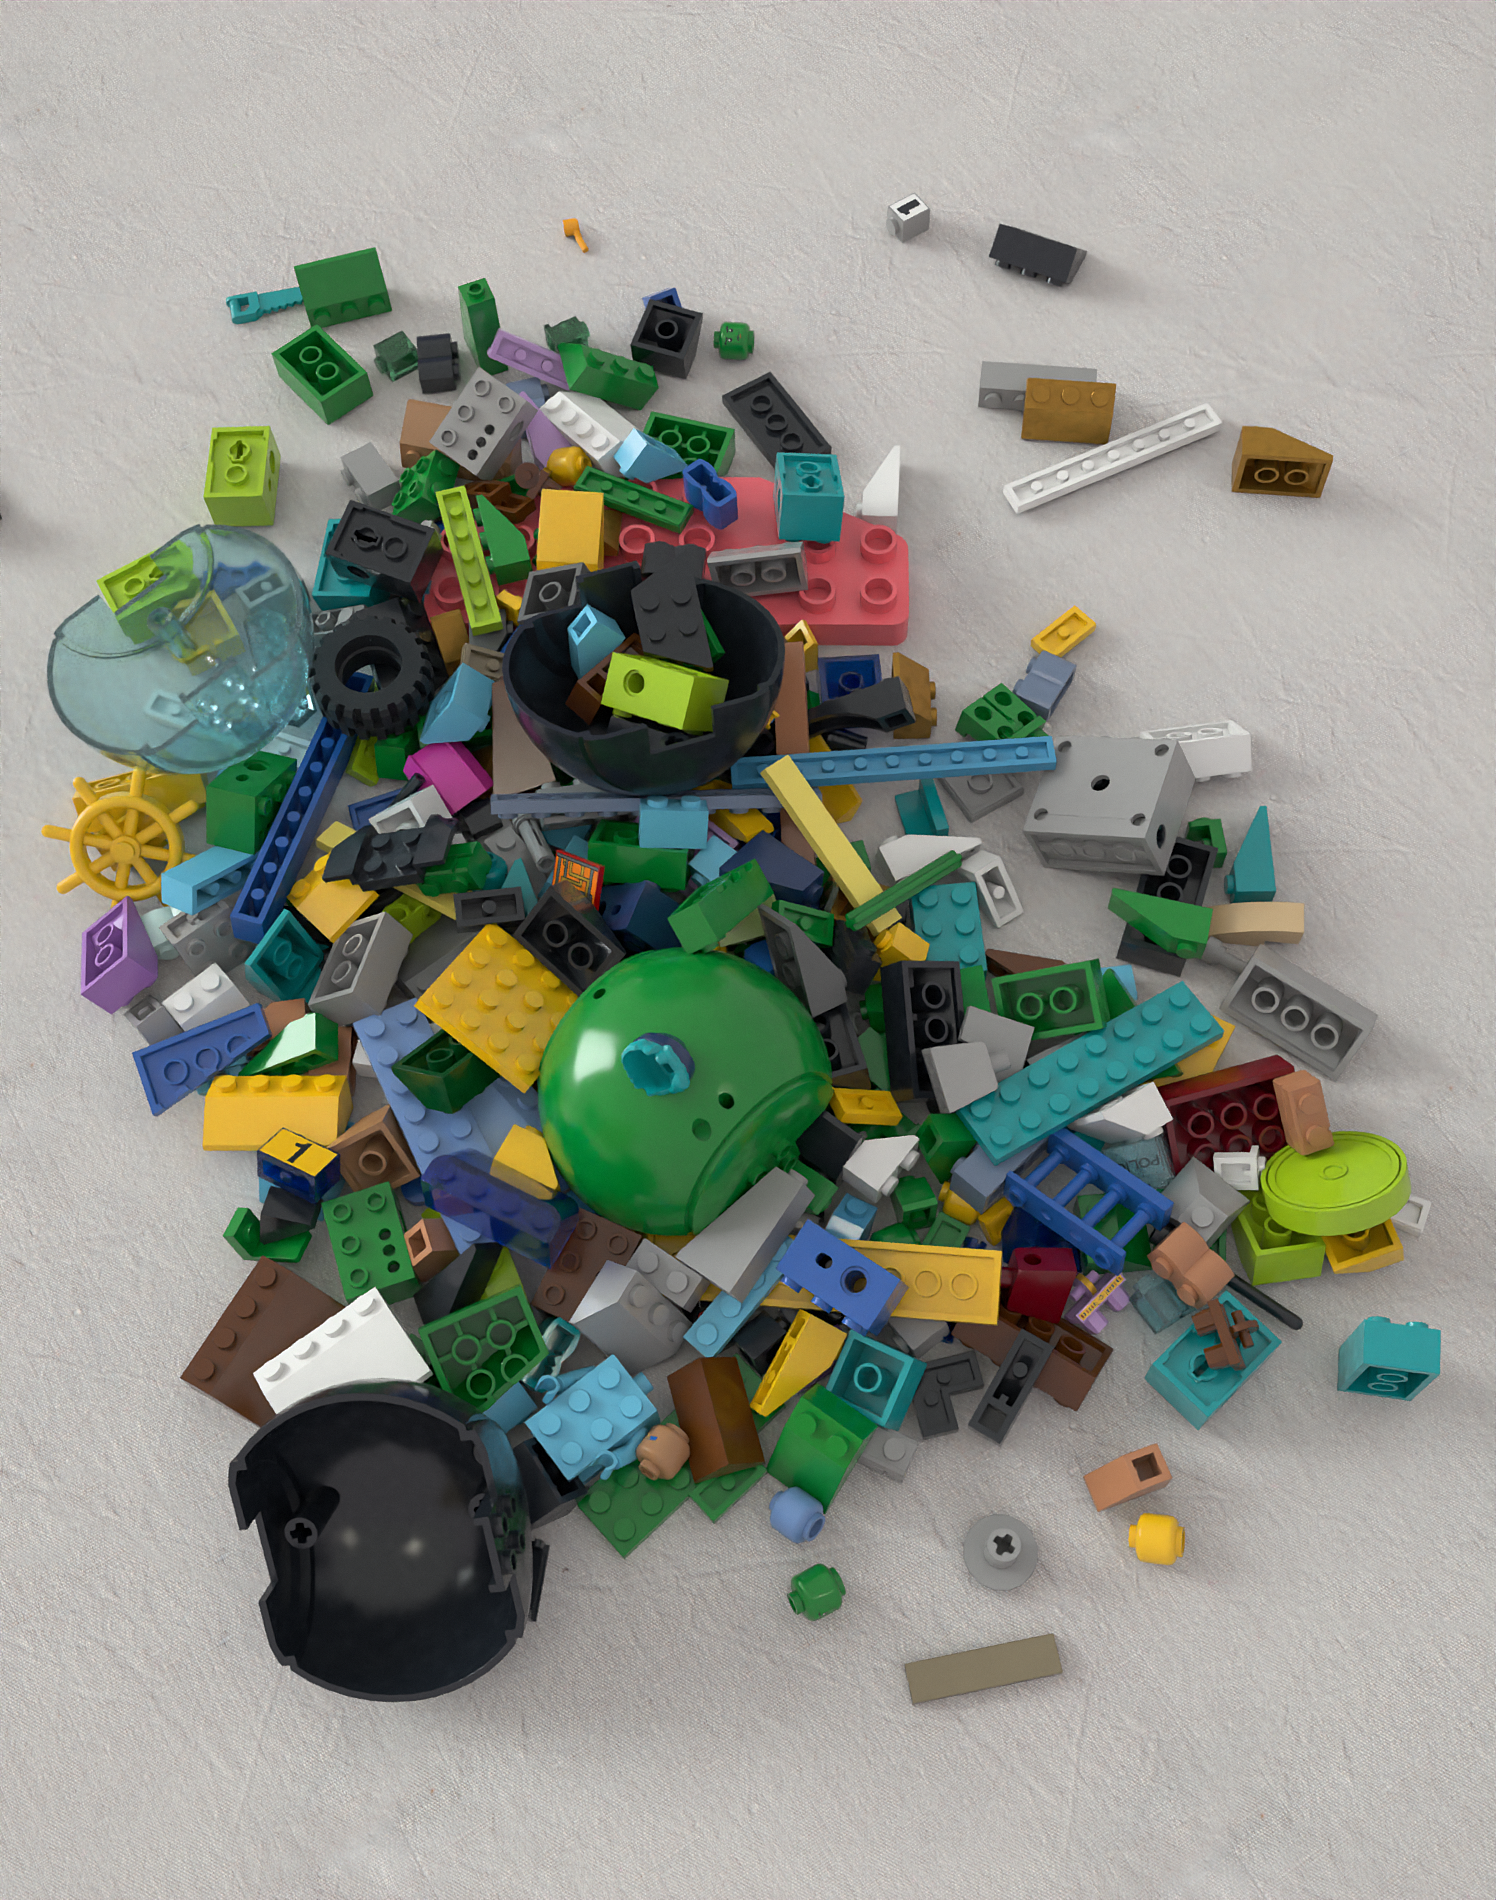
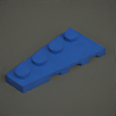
M260 1003L253 1004L132 1052L153 1116L158 1117L273 1036L263 1006Z

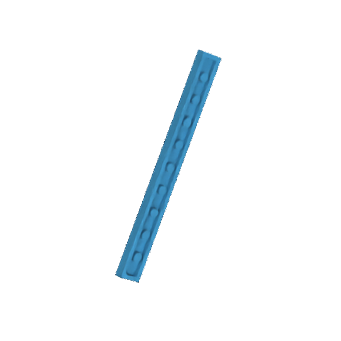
M1052 736L743 757L730 768L732 789L770 788L760 773L786 755L790 756L811 787L1055 770L1057 761Z

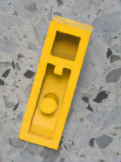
M799 1309L757 1389L750 1407L765 1417L831 1367L833 1361L837 1360L840 1356L847 1333Z

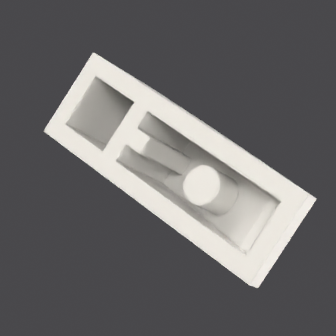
M896 445L864 489L863 502L856 505V518L873 525H885L891 528L895 534H897L900 446Z
M905 835L898 838L897 836H891L880 843L875 858L891 887L950 850H954L957 854L960 853L963 857L961 860L968 858L979 851L982 842L977 837Z

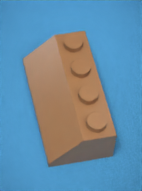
M413 399L407 401L399 442L403 468H412L422 456L426 457L434 450H438L446 455L429 443V441L452 408L451 406ZM521 437L492 480H500L515 474L516 468L522 464ZM460 465L457 478L473 481L482 480Z

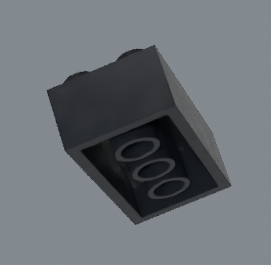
M1177 837L1164 876L1141 874L1136 893L1202 906L1218 848ZM1126 923L1116 956L1117 959L1174 976H1181L1187 959L1179 957L1176 953L1167 952Z

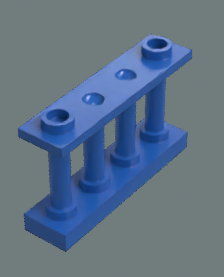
M1062 1128L1049 1136L1047 1153L1049 1155L1025 1179H1022L1011 1170L1006 1174L1003 1195L1007 1197L1011 1204L1021 1207L1090 1256L1099 1267L1108 1269L1116 1276H1119L1123 1270L1126 1251L1123 1248L1146 1224H1150L1161 1231L1169 1223L1174 1202L1066 1128ZM1059 1164H1064L1077 1173V1175L1051 1199L1036 1187ZM1087 1184H1093L1106 1194L1082 1219H1079L1064 1207ZM1116 1204H1122L1135 1215L1111 1240L1093 1229Z

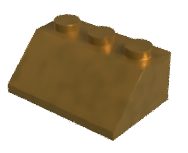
M1027 378L1021 439L1107 444L1114 412L1116 383Z

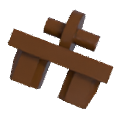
M524 462L516 468L515 480L520 487L529 489L526 496L532 500L537 496L541 497L542 489L561 490L563 487L550 478L552 471L546 467L540 471L535 464Z
M1219 1299L1207 1301L1209 1308L1196 1313L1191 1318L1200 1337L1218 1331L1222 1343L1203 1349L1209 1367L1212 1370L1232 1367L1235 1371L1246 1368L1236 1338L1240 1337L1244 1349L1253 1347L1254 1343L1250 1334L1259 1329L1257 1320L1245 1321L1242 1310H1236L1231 1313L1235 1324L1231 1326L1224 1305L1220 1304Z

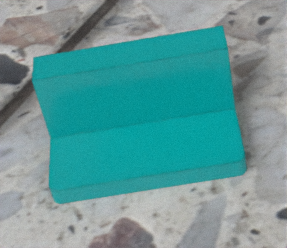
M933 778L919 779L918 790L895 795V804L905 835L948 836L949 825Z

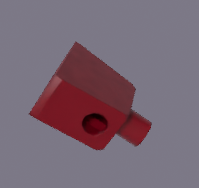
M1020 1247L1014 1249L1008 1267L1002 1266L1000 1288H1002L1005 1307L1010 1311L1059 1324L1077 1274L1072 1249Z

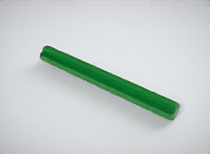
M950 850L845 915L846 927H850L853 931H858L962 866V855L960 853L957 854L954 850Z

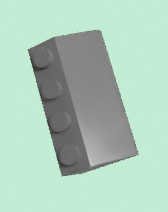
M1259 944L1219 1007L1226 1014L1337 1081L1373 1030L1378 1016L1262 944Z

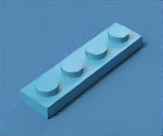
M787 1236L743 1303L721 1291L683 1338L705 1357H717L784 1276L775 1268L793 1240Z

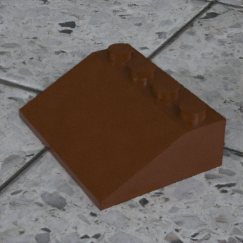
M262 1255L180 1378L192 1389L261 1428L276 1413L263 1394L253 1373L266 1362L274 1359L291 1347L296 1341L322 1325L327 1319L346 1308V1306L292 1271Z

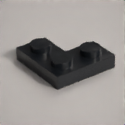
M974 1350L925 1362L927 1363L926 1369L912 1399L923 1440L958 1432L959 1427L950 1396L983 1389L984 1382Z

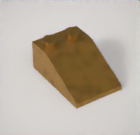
M1242 426L1232 461L1231 492L1320 498L1333 463V455L1274 428Z

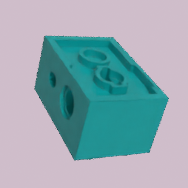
M777 452L773 500L779 539L788 542L810 540L823 544L830 543L831 541L840 542L845 496L837 455Z
M328 519L312 597L321 611L364 604L367 607H371L388 601L391 593L336 574L325 552L341 519Z
M1227 1290L1218 1299L1220 1304L1224 1305L1231 1326L1235 1325L1231 1313L1236 1310H1242L1245 1321L1257 1320L1259 1329L1250 1334L1254 1343L1253 1347L1244 1349L1240 1337L1236 1338L1246 1368L1235 1371L1232 1367L1212 1370L1208 1365L1203 1349L1222 1343L1218 1331L1200 1337L1193 1323L1151 1365L1144 1377L1198 1431L1273 1355L1282 1343L1276 1335Z

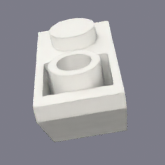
M915 1135L864 1140L843 1166L842 1179L874 1203H877L882 1195L888 1197L894 1191L899 1182L897 1177L902 1170L906 1169L909 1171L920 1156L917 1152L919 1138Z

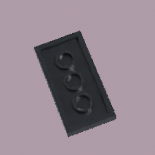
M771 371L722 395L724 406L774 469L777 452L831 454L832 447Z

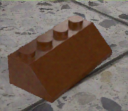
M1000 1288L998 1326L956 1323L951 1335L959 1339L965 1347L975 1349L990 1358L998 1367L1003 1363L1021 1329L1054 1346L1033 1388L1042 1390L1053 1397L1059 1405L1069 1407L1076 1412L1114 1350L1062 1317L1059 1324L1008 1310L1005 1307L1002 1288Z

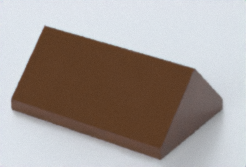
M699 1357L667 1376L680 1429L689 1438L688 1445L690 1446L691 1454L688 1460L694 1483L765 1464V1458L736 1357Z

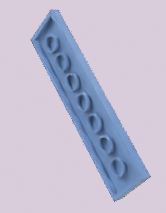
M415 997L383 1010L380 1016L373 1014L353 1023V1027L459 1255H461L473 1243L501 1242L502 1244L528 1232V1227L500 1169L496 1167L493 1161L492 1152L468 1103L454 1114H445L440 1111L427 1109L392 1072L391 1066L434 1035L425 1014L414 1007L418 1001Z

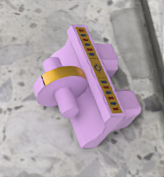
M1094 1270L1086 1277L1077 1272L1073 1283L1075 1288L1070 1292L1069 1297L1074 1302L1079 1298L1080 1300L1063 1317L1072 1324H1079L1090 1334H1098L1109 1322L1098 1308L1105 1302L1113 1312H1118L1131 1301V1297L1122 1286L1126 1278L1122 1274L1116 1276L1110 1273H1105L1100 1278Z

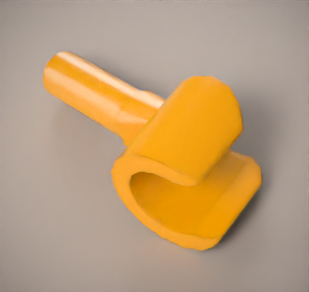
M576 218L563 220L565 237L574 235L582 252L586 253L589 249L580 233L578 220Z

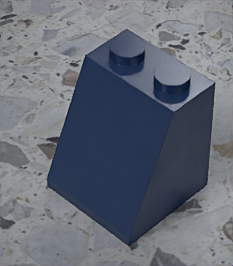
M764 830L719 867V876L755 858L774 892L776 901L783 900L821 910L820 900L824 890L822 887L824 871Z

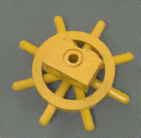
M136 767L133 770L130 792H114L100 798L83 777H76L73 780V786L88 806L77 818L72 829L53 825H45L41 829L44 837L70 842V856L76 872L59 882L56 887L57 891L60 894H66L82 883H85L96 893L112 899L111 908L126 896H129L133 902L156 896L163 907H169V905L162 903L161 874L157 876L143 857L168 862L163 871L165 872L197 856L196 854L185 852V840L179 822L195 813L199 808L198 803L194 800H189L171 812L156 799L143 794L146 779V770L143 767ZM127 808L126 815L118 820H115L109 812L112 809ZM97 817L104 826V829L96 834L87 833L90 824ZM169 843V849L163 848ZM86 846L96 847L102 856L91 862ZM109 866L114 872L117 870L115 882L106 878L100 872ZM133 866L146 883L128 885L130 870Z

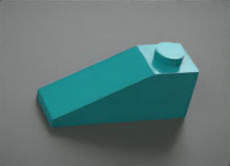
M1267 806L1259 807L1229 875L1224 877L1225 894H1230V904L1272 902L1275 896L1276 883Z

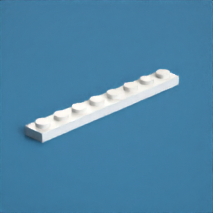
M1205 403L1004 486L1003 494L1015 512L1019 514L1221 430L1222 421L1210 405Z

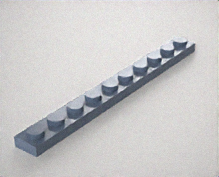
M811 787L822 802V793L819 788ZM771 788L686 790L663 795L668 799H681V797L689 795L697 796L701 800H706L709 814L716 813V809H729L730 813L743 814L747 813L749 808H761V811L765 813H777L781 811V808H784ZM610 792L491 794V814H498V818L514 819L518 817V814H531L533 818L551 817V813H565L566 817L575 818L584 816V812H598V816L612 817L616 816L618 811H631V815L639 816L640 798L647 799L648 797L619 795Z

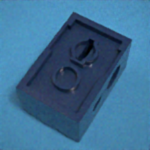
M644 880L639 883H624L623 885H606L602 887L598 912L624 947L627 954L636 955L650 950L682 947L667 919L680 904L662 893L659 885Z

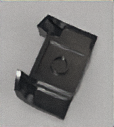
M431 814L425 826L421 828L379 834L372 824L364 826L332 848L322 880L327 883L349 879L352 885H359L363 892L423 883L427 867L445 864L455 834L462 833V824L456 818H444L440 814Z

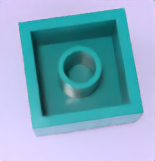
M851 1329L826 1385V1389L872 1422L884 1428L899 1431L927 1363L867 1335L864 1337Z

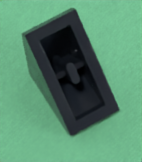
M270 1186L260 1214V1242L266 1245L315 1229L322 1208L321 1203L324 1200L320 1196Z

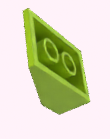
M1261 1179L1259 1190H1237L1250 1200V1203L1231 1223V1228L1240 1261L1251 1285L1256 1286L1321 1276L1326 1249L1322 1237L1298 1233L1274 1221L1266 1208Z

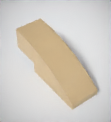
M1243 902L1207 907L1213 909L1208 940L1213 936L1223 943L1259 946V944L1264 945L1265 941L1299 944L1304 934V903Z

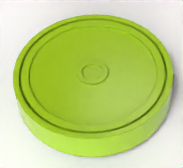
M1358 1131L1332 1132L1334 1141L1332 1147L1308 1155H1301L1295 1148L1288 1145L1275 1153L1267 1161L1265 1169L1261 1173V1186L1267 1211L1273 1220L1281 1226L1307 1235H1345L1375 1227L1396 1215L1405 1206L1410 1197L1412 1187L1404 1152L1397 1144L1385 1137Z

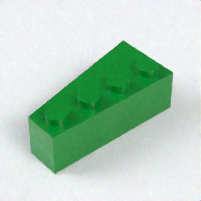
M754 858L698 887L667 919L687 954H692L696 951L706 954L718 947V942L726 937V933L753 912L757 906L771 897L774 892Z

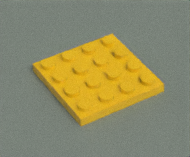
M487 924L424 992L414 1007L525 1094L540 1075L538 1071L540 1062L554 1030L579 997L497 924Z

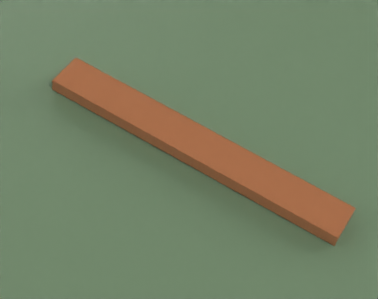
M802 641L785 643V667L782 686L774 708L780 714L778 718H775L777 755L810 753L805 656ZM781 808V842L816 866V853L787 811Z

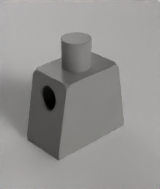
M984 1041L938 1046L921 1050L940 1113L954 1112L998 1089L995 1073L1011 1068L1006 1050L1002 1049L988 1053Z

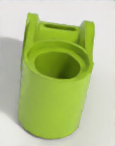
M405 893L382 911H386L413 934L410 943L438 921L442 915L441 912Z

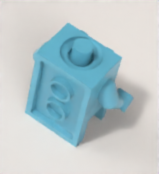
M614 1354L597 1367L592 1365L572 1370L556 1377L551 1375L542 1376L534 1390L545 1389L548 1391L542 1399V1402L548 1405L525 1422L531 1431V1435L536 1437L566 1479L570 1482L578 1475L583 1485L600 1472H602L600 1478L606 1480L610 1477L613 1470H617L637 1460V1446L654 1425L661 1423L657 1409L646 1396L654 1389L652 1384L642 1372L632 1378Z

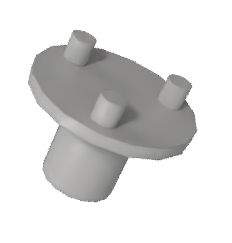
M992 1514L979 1519L969 1529L964 1542V1561L969 1573L979 1584L995 1591H1009L1022 1586L1032 1576L1038 1562V1546L1031 1530L1022 1521L1009 1515Z

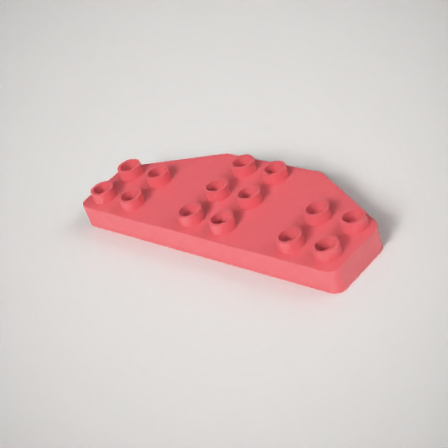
M719 477L729 482L735 489L738 508V519L722 530L710 525L705 519L703 511L694 508V513L681 534L622 512L618 556H604V569L637 561L641 567L646 543L663 541L673 546L695 544L706 549L704 579L712 581L707 564V558L711 552L788 542L778 537L773 500L774 483L761 477ZM637 478L627 480L690 504L685 497L683 478L658 479L649 483H645ZM563 486L561 490L574 491V486ZM540 496L534 499L537 509L528 515L523 522L513 524L525 537L533 571H537V567L532 563V559L537 554L538 539H534L533 533L539 528ZM604 505L605 510L618 511ZM843 512L840 542L831 541L830 543L823 544L816 541L801 540L804 544L807 559L808 590L750 596L771 613L784 637L801 620H806L818 645H899L906 640L908 634V545L891 528L885 525H873ZM475 520L474 522L479 536V533L485 531L483 526L477 527ZM444 529L441 532L442 538L440 540L444 551L431 578L430 593L425 594L424 607L430 624V617L460 609L469 637V619ZM489 550L483 551L484 558L491 556ZM489 575L495 597L503 590H506L514 596L518 595L523 598L527 579L498 586L496 575Z

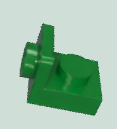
M1202 817L1188 822L1184 835L1185 839L1201 841L1202 844L1218 848L1213 868H1222L1227 855V848L1221 818L1209 819Z

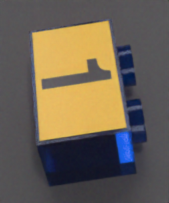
M283 1127L257 1150V1176L315 1204L340 1181V1154Z

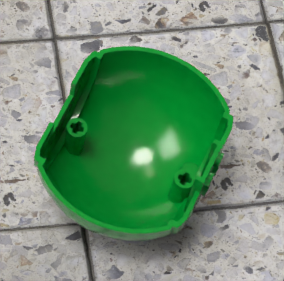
M683 947L650 950L633 955L616 964L594 981L573 1003L554 1030L544 1050L538 1070L540 1075L537 1078L538 1112L543 1137L545 1138L550 1156L568 1187L583 1203L606 1219L628 1229L663 1236H687L690 1232L697 1236L775 1167L786 1173L789 1172L796 1165L800 1155L795 1141L826 1109L834 1093L831 1085L833 1083L831 1063L822 1035L806 1007L787 986L765 969L739 956L718 950H711L706 954L699 951L687 954ZM645 1033H667L676 1036L684 1042L695 1063V1073L690 1081V1086L683 1092L676 1094L647 1096L643 1088L635 1089L634 1084L631 1083L630 1078L627 1076L621 1061L623 1050L636 1038Z

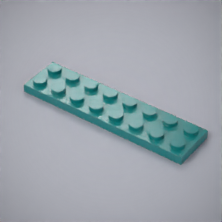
M1181 981L1107 1022V1027L1092 1030L998 1083V1089L956 1110V1114L994 1166H997L1221 1039L1224 1030L1188 986Z

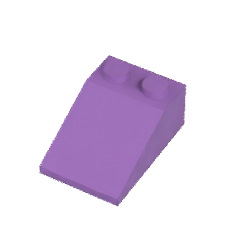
M129 896L123 898L82 932L81 995L112 1015L120 1007L127 1006L135 995L144 988L152 986L158 978V956L135 904Z

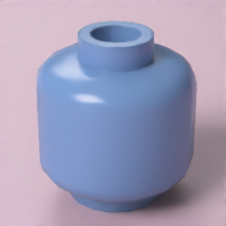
M797 1486L788 1488L784 1492H777L769 1504L772 1528L796 1544L806 1540L808 1542L814 1540L825 1524L822 1503Z

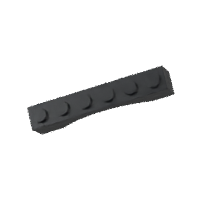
M899 676L885 678L877 684L864 689L853 690L850 694L834 700H826L820 705L808 709L809 740L822 733L840 728L861 727L888 733L916 722L909 690ZM775 721L769 724V731L776 737ZM776 744L763 756L777 755Z

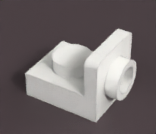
M1251 1145L1250 1152H1214L1215 1174L1236 1190H1259L1261 1173L1265 1169L1266 1157L1259 1156V1145Z

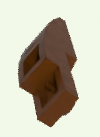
M480 480L465 484L474 521L473 509L479 508L477 495H483L513 524L523 522L528 515L537 509L535 501L531 498L513 494L509 482Z

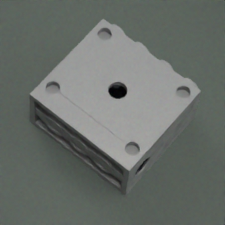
M1057 736L1054 742L1057 761L1056 769L1044 770L1022 830L1043 867L1164 876L1196 779L1178 740L1169 738L1142 739L1139 737Z

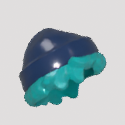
M645 1033L630 1043L621 1054L623 1068L626 1070L631 1083L634 1084L635 1089L643 1088L647 1096L683 1092L690 1086V1081L695 1073V1063L684 1042L671 1034Z

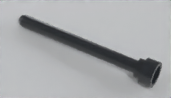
M1169 1222L1161 1231L1155 1228L1148 1242L1157 1246L1176 1226ZM1235 1273V1276L1226 1284L1291 1329L1299 1330L1303 1327V1320Z

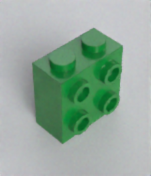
M434 450L426 457L422 456L416 465L412 468H406L399 479L401 487L392 501V506L394 507L392 514L419 524L425 520L434 521L440 517L441 512L435 492L454 487L460 465L438 450Z

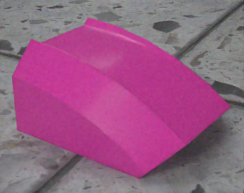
M461 741L428 744L414 755H409L403 769L408 780L415 773H420L425 778V782L418 791L434 785L451 815L493 786L491 777Z

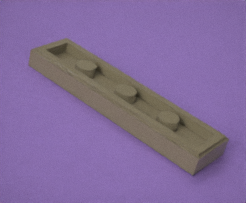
M1053 1633L904 1664L912 1705L1063 1673Z

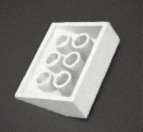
M376 1287L358 1297L349 1306L327 1319L322 1325L296 1341L291 1347L274 1359L266 1362L253 1373L263 1394L276 1414L313 1392L340 1383L371 1378L404 1379L422 1383L433 1375L400 1320Z

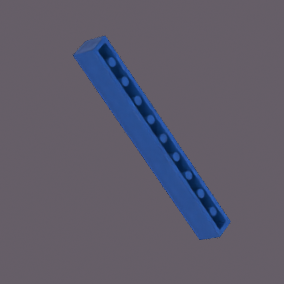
M355 672L348 679L345 686L357 692H374L375 679L374 676ZM322 717L232 910L230 920L234 938L259 944L279 917L349 762L358 734H354L353 737L342 734L341 729L333 728L328 723L326 717Z

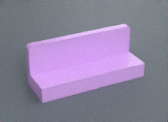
M498 328L493 344L487 350L489 358L569 391L560 354Z

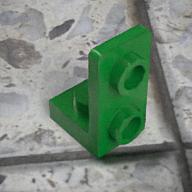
M238 1207L223 1237L243 1260L259 1261L263 1255L274 1262L298 1263L312 1238V1234L306 1231L264 1245L260 1242V1220L249 1208Z

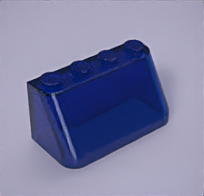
M463 1148L436 1157L431 1161L420 1178L425 1206L549 1269L553 1267L579 1220V1207L573 1198L473 1148Z

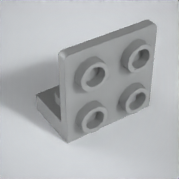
M222 899L193 916L180 912L159 927L195 977L214 963L226 974L248 959L256 948L252 942L234 938L230 920L232 911Z

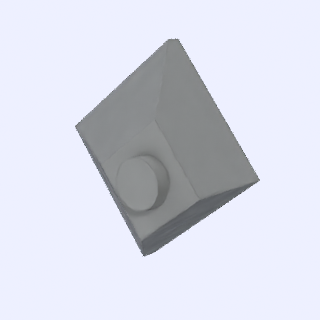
M1195 1157L1187 1163L1161 1193L1174 1202L1169 1222L1176 1227L1182 1222L1187 1223L1199 1233L1209 1248L1250 1203V1200Z

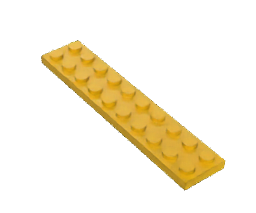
M691 1232L687 1236L647 1234V1240L675 1259H677L676 1255L696 1237ZM797 1235L788 1236L794 1241ZM840 1239L901 1279L909 1287L890 1317L998 1326L1002 1251ZM860 1278L855 1282L854 1293L864 1290L867 1284L866 1278ZM781 1280L759 1305L824 1311L811 1302L814 1294L803 1287L797 1293L782 1283ZM710 1283L699 1301L713 1302L722 1290ZM833 1308V1309L831 1310V1312L841 1313V1312H839L838 1310H836L835 1308Z

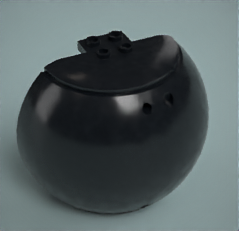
M637 561L575 576L578 604L539 613L523 621L524 625L517 629L506 647L502 663L503 681L511 707L523 730L539 751L560 770L584 784L614 794L637 797L669 795L698 787L721 775L732 767L762 734L777 704L785 667L784 638L775 618L764 606L749 595L722 583L707 579L699 580L698 577H694L701 610L725 651V654L713 664L714 671L705 673L729 680L724 702L711 706L713 732L704 731L703 736L689 733L687 736L678 732L668 733L660 739V748L650 750L648 727L646 724L606 734L611 716L615 715L612 713V707H609L588 725L565 704L576 682L579 680L571 666L567 628L587 604L616 621L625 636L623 642L634 632L639 635L631 598V590L642 582L641 567Z
M371 1378L336 1384L297 1400L273 1416L254 1433L230 1462L228 1487L239 1530H247L255 1519L271 1582L258 1601L269 1646L281 1666L289 1665L292 1672L307 1681L348 1697L378 1702H410L447 1694L474 1682L503 1660L514 1647L517 1639L523 1637L530 1610L533 1581L532 1534L525 1486L515 1452L505 1432L498 1423L487 1417L469 1402L435 1386L404 1379Z

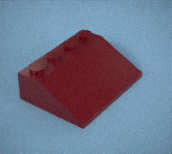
M1277 1054L1157 1087L1173 1120L1161 1126L1164 1132L1158 1135L1172 1180L1193 1157L1214 1172V1152H1250L1251 1145H1259V1156L1266 1157L1267 1163L1275 1153L1288 1146L1273 1080L1294 1073V1066Z

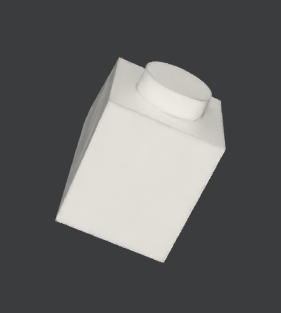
M981 850L962 862V866L957 870L963 883H976L979 908L995 927H1001L1024 912L1000 856Z

